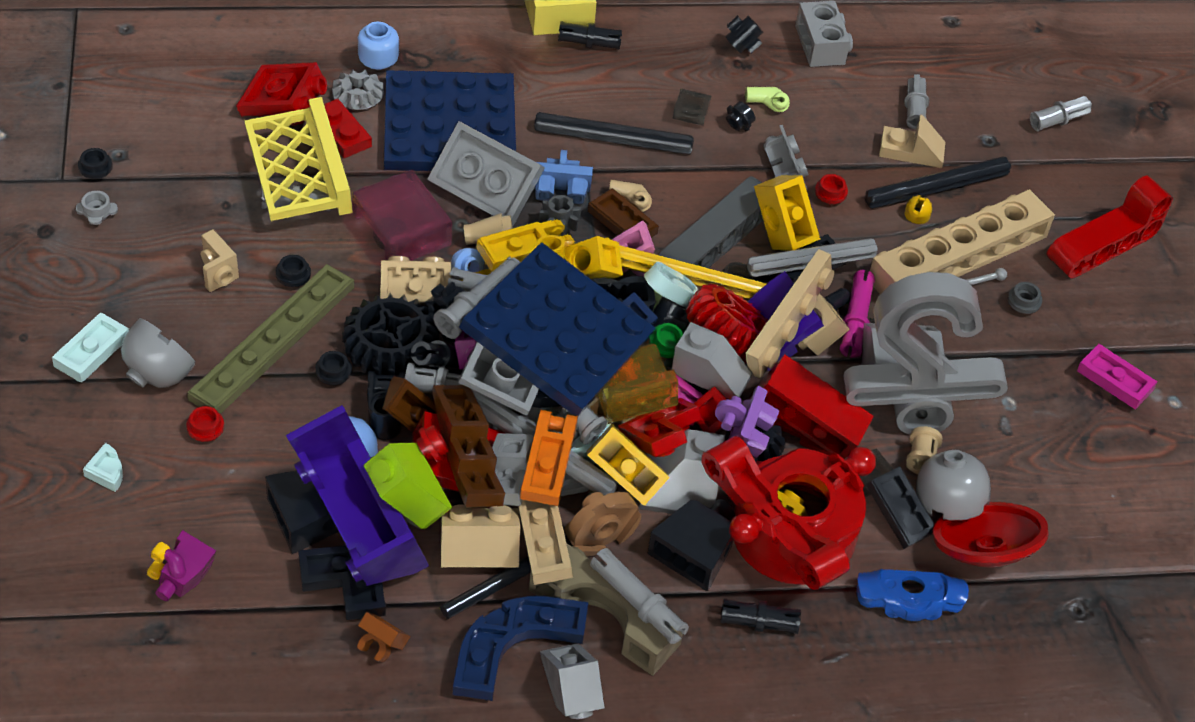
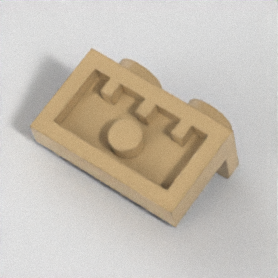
M392 256L388 258V261L381 260L380 298H387L389 293H391L393 298L399 299L405 294L408 302L418 299L420 305L428 306L425 304V301L432 297L431 290L440 283L444 287L448 285V279L451 278V262H444V259L440 257H426L423 261H409L408 257Z

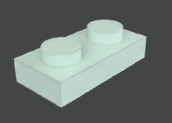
M100 312L52 357L53 366L82 383L122 346L123 339L129 328Z

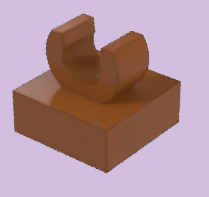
M366 612L358 626L368 633L360 638L357 648L367 652L370 645L377 641L379 651L374 659L379 662H385L391 654V647L403 650L411 636L383 618Z

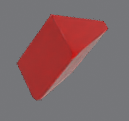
M716 387L711 388L693 404L699 408L701 420L696 421L702 431L720 434L724 429L721 427L722 422L715 416V410L720 401L727 399Z

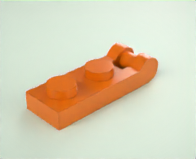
M540 410L522 483L520 499L554 506L559 505L573 439L576 433L578 416L567 414L566 418L553 416L552 411ZM549 430L557 431V432H562V434H561V433H556V432H550Z

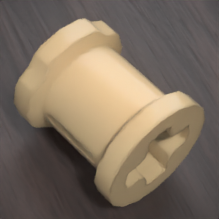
M921 426L911 431L909 440L912 448L911 452L907 455L906 467L913 473L919 474L925 461L937 454V449L941 447L943 439L942 434L938 430Z

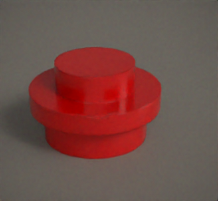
M827 174L817 182L815 194L825 203L838 204L847 198L848 187L846 181L841 176Z
M198 407L192 411L187 419V432L197 441L208 442L215 440L224 431V419L212 407Z
M432 425L427 429L423 426L418 429L421 437L416 439V442L425 458L428 460L434 457L437 462L443 460L442 455L449 452V448L436 426Z

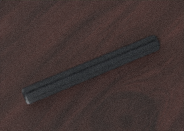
M544 112L537 113L534 125L535 130L539 132L681 154H691L694 138L691 135Z
M1002 156L866 191L865 203H867L869 208L874 209L910 200L916 195H921L922 197L1005 176L1010 173L1011 163L1008 162L1007 157Z

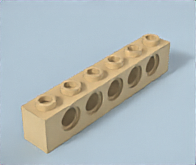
M1030 189L1018 195H1011L1004 201L993 206H986L968 217H960L952 224L942 228H935L920 238L908 240L890 251L880 252L873 258L870 272L875 276L873 287L881 294L889 285L907 276L926 272L950 273L960 277L1046 238L1055 214Z

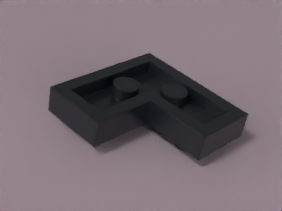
M346 545L298 551L303 592L342 587L346 620L362 619L366 612L377 616H386L382 582L369 586L366 585L364 580L356 583L346 565V561L352 558Z

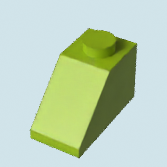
M389 443L363 465L379 496L421 529L428 528L453 508L417 443Z

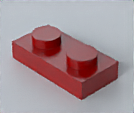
M339 99L324 104L338 152L343 159L372 147V137Z

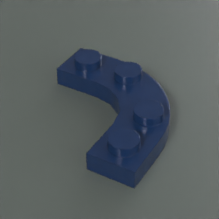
M526 596L505 601L502 603V607L485 617L481 615L470 627L462 642L454 678L453 695L493 701L501 659L509 648L523 640L545 638L583 644L589 602L547 596Z

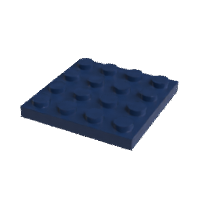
M386 70L384 170L432 171L458 121L516 151L514 73Z
M542 242L462 319L459 326L462 331L479 342L574 416H579L656 329Z

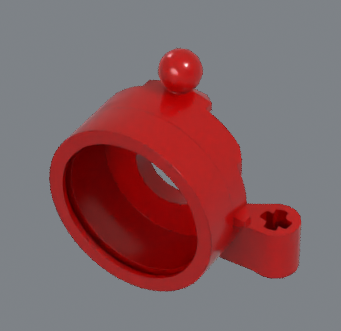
M733 436L702 454V464L708 476L736 504L733 518L729 524V532L741 556L755 570L779 582L806 584L812 590L822 588L849 571V561L853 556L866 513L864 484L860 476L869 475L876 467V456L870 449L865 447L854 448L848 454L846 460L836 453L826 455L815 450L799 448L782 456L773 457L765 461H755L747 444L740 437ZM792 489L813 494L827 502L828 507L820 514L814 516H800L791 513L783 507L778 499V490Z

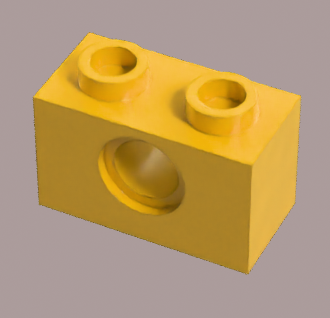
M780 175L754 186L772 250L792 251L820 240L802 175Z
M613 424L587 450V456L644 506L670 478L659 465Z

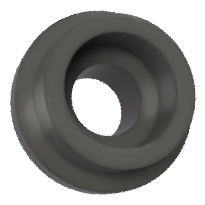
M1020 282L1010 290L1008 303L1014 310L1020 313H1035L1042 304L1041 291L1033 283Z

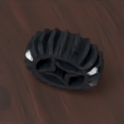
M391 293L384 299L375 295L373 302L363 299L360 307H353L350 316L346 317L344 331L342 332V342L344 343L346 356L351 358L353 367L361 366L364 375L368 374L369 371H375L376 375H398L400 372H405L406 374L408 363H415L412 357L420 356V354L411 353L413 346L420 341L431 343L439 340V331L428 313V306L420 307L418 299L408 302L405 294L399 299L393 298ZM415 363L416 367H420V368H422V366H429V365H418V364Z

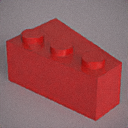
M786 354L781 357L757 384V386L768 391L764 401L779 410L773 425L781 426L782 431L800 438V445L826 455L836 453L845 459L854 448L858 447L874 417L861 406L849 404L846 396ZM755 388L747 400L752 399Z

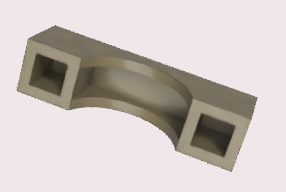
M567 544L573 578L534 585L532 572L530 573L529 590L537 596L589 602L588 605L600 607L611 613L618 620L624 632L621 654L652 676L681 645L682 639L675 644H670L650 622H643L638 617L639 611L596 570L591 568L590 563L592 560L586 557L585 553L578 547ZM671 626V628H672L679 636H681V637L683 636V634H682L680 631H676V630Z

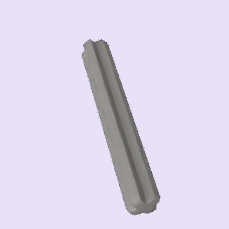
M868 238L753 256L748 259L747 270L751 277L802 270L806 268L818 249L831 254L832 265L871 259L876 257L878 248L875 240Z

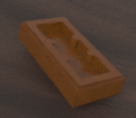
M613 188L588 203V212L617 236L641 221L647 224L651 238L658 234L659 225Z

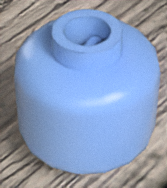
M379 21L372 22L363 27L358 35V56L360 61L365 66L376 70L393 66L399 56V36L397 31L392 26Z

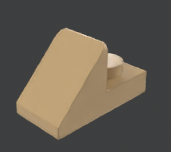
M920 114L916 131L884 126L879 157L942 168L946 142L927 119Z

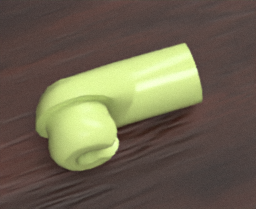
M777 87L745 88L746 103H763L774 112H784L789 107L790 100L788 95Z

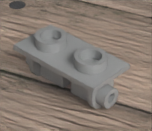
M779 125L782 135L777 137L769 136L764 144V150L767 153L775 177L780 175L808 176L809 173L803 158H795V154L800 153L794 135L787 136L783 125Z

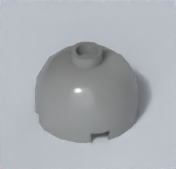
M139 318L125 335L121 346L122 360L129 368L126 375L142 388L147 383L157 388H167L179 383L192 370L195 360L173 339L168 340L161 335L162 331L159 328Z
M960 450L944 451L933 455L922 465L916 481V494L928 514L932 515V510L943 513V519L967 520L979 516L984 510V505H989L991 496L990 478L984 464L978 458Z

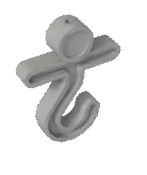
M926 272L910 275L889 285L878 296L873 314L879 346L899 363L852 366L843 375L846 399L849 404L854 406L894 404L897 426L902 432L909 435L914 428L921 426L931 427L939 432L945 430L954 419L951 401L996 398L1002 396L1008 389L1003 362L1000 359L987 357L948 360L941 353L940 345L914 323L915 320L921 317L936 315L947 318L952 323L953 332L957 336L972 337L982 331L983 323L977 291L967 280L950 273Z

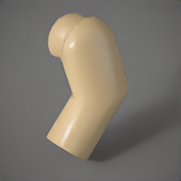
M611 180L609 190L613 188L641 212L651 207L652 198L642 184Z

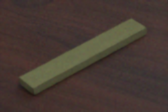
M326 264L187 392L188 401L198 407H212L221 414L354 289V279Z

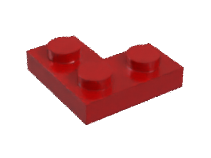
M678 398L620 424L618 428L639 449L654 457H664L672 454L675 448L687 443L684 431L690 427V424L701 420V415L697 405L683 398Z

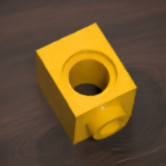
M595 236L565 247L566 261L590 279H614L623 276L619 242Z

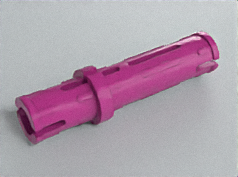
M858 270L853 276L847 315L843 318V321L850 330L843 335L842 343L840 344V351L846 357L849 346L852 347L850 358L860 356L863 351L864 323H870L868 311L875 283V276L870 271H868L866 281L863 280L865 270Z

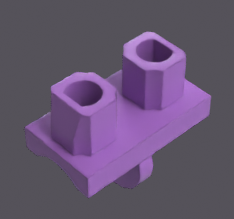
M760 386L755 388L752 399L742 402L741 398L733 396L731 400L720 401L715 410V416L722 422L721 427L727 431L731 430L729 438L733 436L740 437L747 444L752 456L756 458L766 449L770 438L755 429V425L768 431L773 426L779 413L778 409L764 401L768 391Z

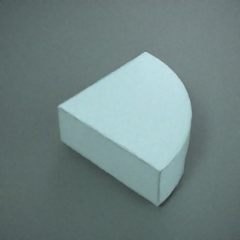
M107 443L100 448L83 468L84 477L114 492L121 485L123 478L122 464L116 450Z

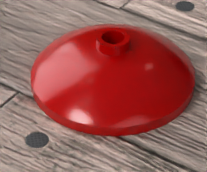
M989 502V505H984V510L979 516L967 520H946L942 516L937 520L933 528L934 543L947 556L962 563L987 568L1007 566L1032 556L1046 543L1049 536L1048 523L1039 512L1026 506L1005 502Z

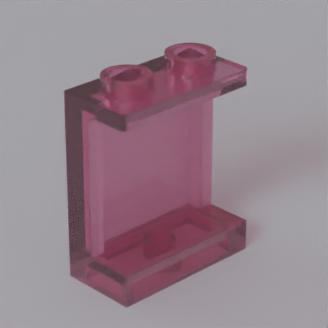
M413 170L394 175L386 180L352 192L353 215L356 219L364 217L385 245L386 261L392 256L408 257L409 261H412L451 245V219Z

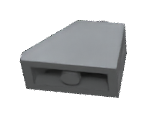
M690 322L675 346L671 374H677L682 379L704 389L710 390L716 387L725 398L731 400L733 396H741L751 379L752 372L723 335Z
M577 643L540 651L555 705L565 717L583 719L592 716L594 710L605 708L598 661L581 645Z

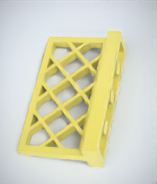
M322 97L309 99L310 108L244 120L271 221L333 208L338 209L339 216L353 213L350 188ZM306 121V125L300 132L289 128L292 123ZM266 128L273 130L267 138L254 132L255 130ZM282 134L293 139L287 146L275 141ZM301 142L313 147L307 154L295 150ZM268 149L280 153L274 161L262 157ZM288 157L299 161L294 169L282 165ZM308 165L320 170L314 178L302 174ZM275 172L286 176L280 185L268 180ZM294 181L307 185L300 193L288 189ZM314 189L328 195L326 198L316 200L308 196ZM281 196L293 200L287 206L277 208L274 206Z

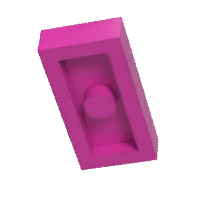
M1098 344L1080 362L1077 372L1135 410L1154 391L1158 382L1101 344Z

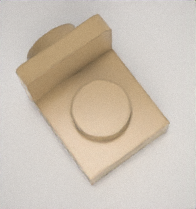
M214 229L201 235L203 245L201 258L205 264L203 266L205 287L209 292L226 286L239 278L236 253Z

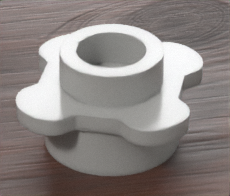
M91 191L86 193L82 197L81 202L76 205V212L87 217L90 224L98 225L109 215H115L118 212L117 204L110 203L109 196L105 192Z

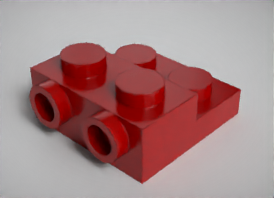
M317 62L261 65L236 107L241 116L258 117L310 108L309 99L324 95L327 91V81L322 75ZM304 121L292 123L290 126L301 125Z

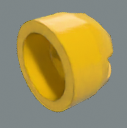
M921 195L913 196L906 204L904 212L906 219L914 224L928 222L932 213V203L928 198L925 199Z

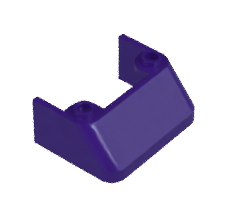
M343 405L286 435L300 459L299 462L294 464L304 484L312 481L352 558L346 561V565L356 583L364 580L366 585L369 586L416 574L429 567L402 514L379 496L363 465L371 457Z

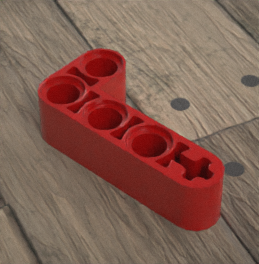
M1143 176L1131 186L1122 206L1060 236L1050 245L1046 255L1069 278H1076L1156 235L1164 223L1173 197L1150 176Z

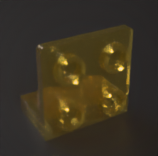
M656 344L642 346L597 395L605 418L608 421L607 424L678 405V379L674 369L666 371Z

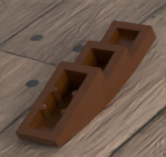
M433 385L432 393L441 435L449 448V452L446 453L465 508L503 506L505 492L495 473L497 457L487 439L489 424L472 389L464 385Z

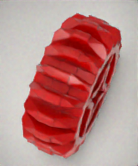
M715 284L703 285L700 290H697L685 310L689 322L723 335L745 364H747V350L768 322V319L763 317L761 311L754 308L752 303H748L742 296L736 295L732 290H726L723 286Z

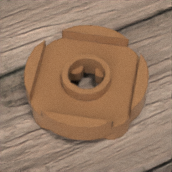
M594 492L584 499L582 503L583 508L565 526L564 533L571 544L581 549L586 556H596L600 550L607 548L606 545L615 539L621 544L634 533L641 521V514L638 511L639 507L629 492H614L603 495L601 492Z

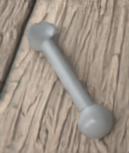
M998 268L994 273L967 279L970 285L994 279L1003 281L1007 277V271L1004 268Z

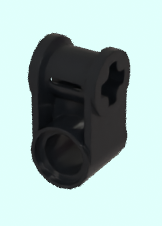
M375 371L368 372V425L374 431L377 439H392L401 431L402 424L382 408L393 376L405 378V372H400L398 375H376Z

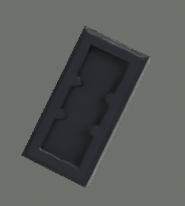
M900 466L866 484L903 549L933 535L934 523Z

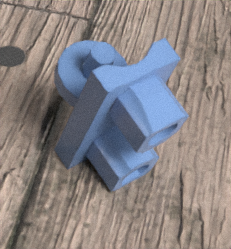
M561 150L560 159L547 158V163L537 162L545 167L534 187L537 200L549 201L554 196V189L567 190V197L573 198V203H584L587 192L591 190L593 167L579 166L580 161L567 160V150Z

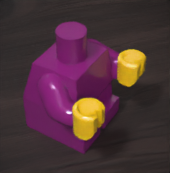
M184 530L176 538L174 550H171L164 542H159L151 551V558L155 561L147 570V575L154 580L159 579L160 586L155 591L156 596L167 602L174 593L182 597L196 587L212 567L216 550Z

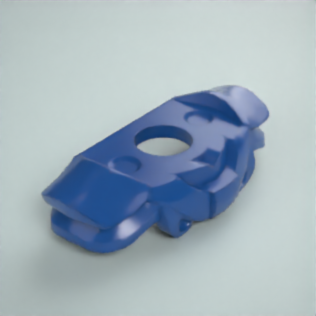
M886 569L859 573L856 588L857 598L861 605L867 608L883 607L888 617H900L908 621L935 620L941 617L942 611L958 613L967 602L969 587L965 580L950 577L943 573ZM907 580L916 581L922 585L923 591L920 593H910L903 588L902 583Z

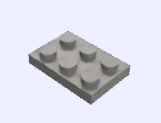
M458 121L427 180L493 216L502 213V216L511 215L512 226H514L545 167Z

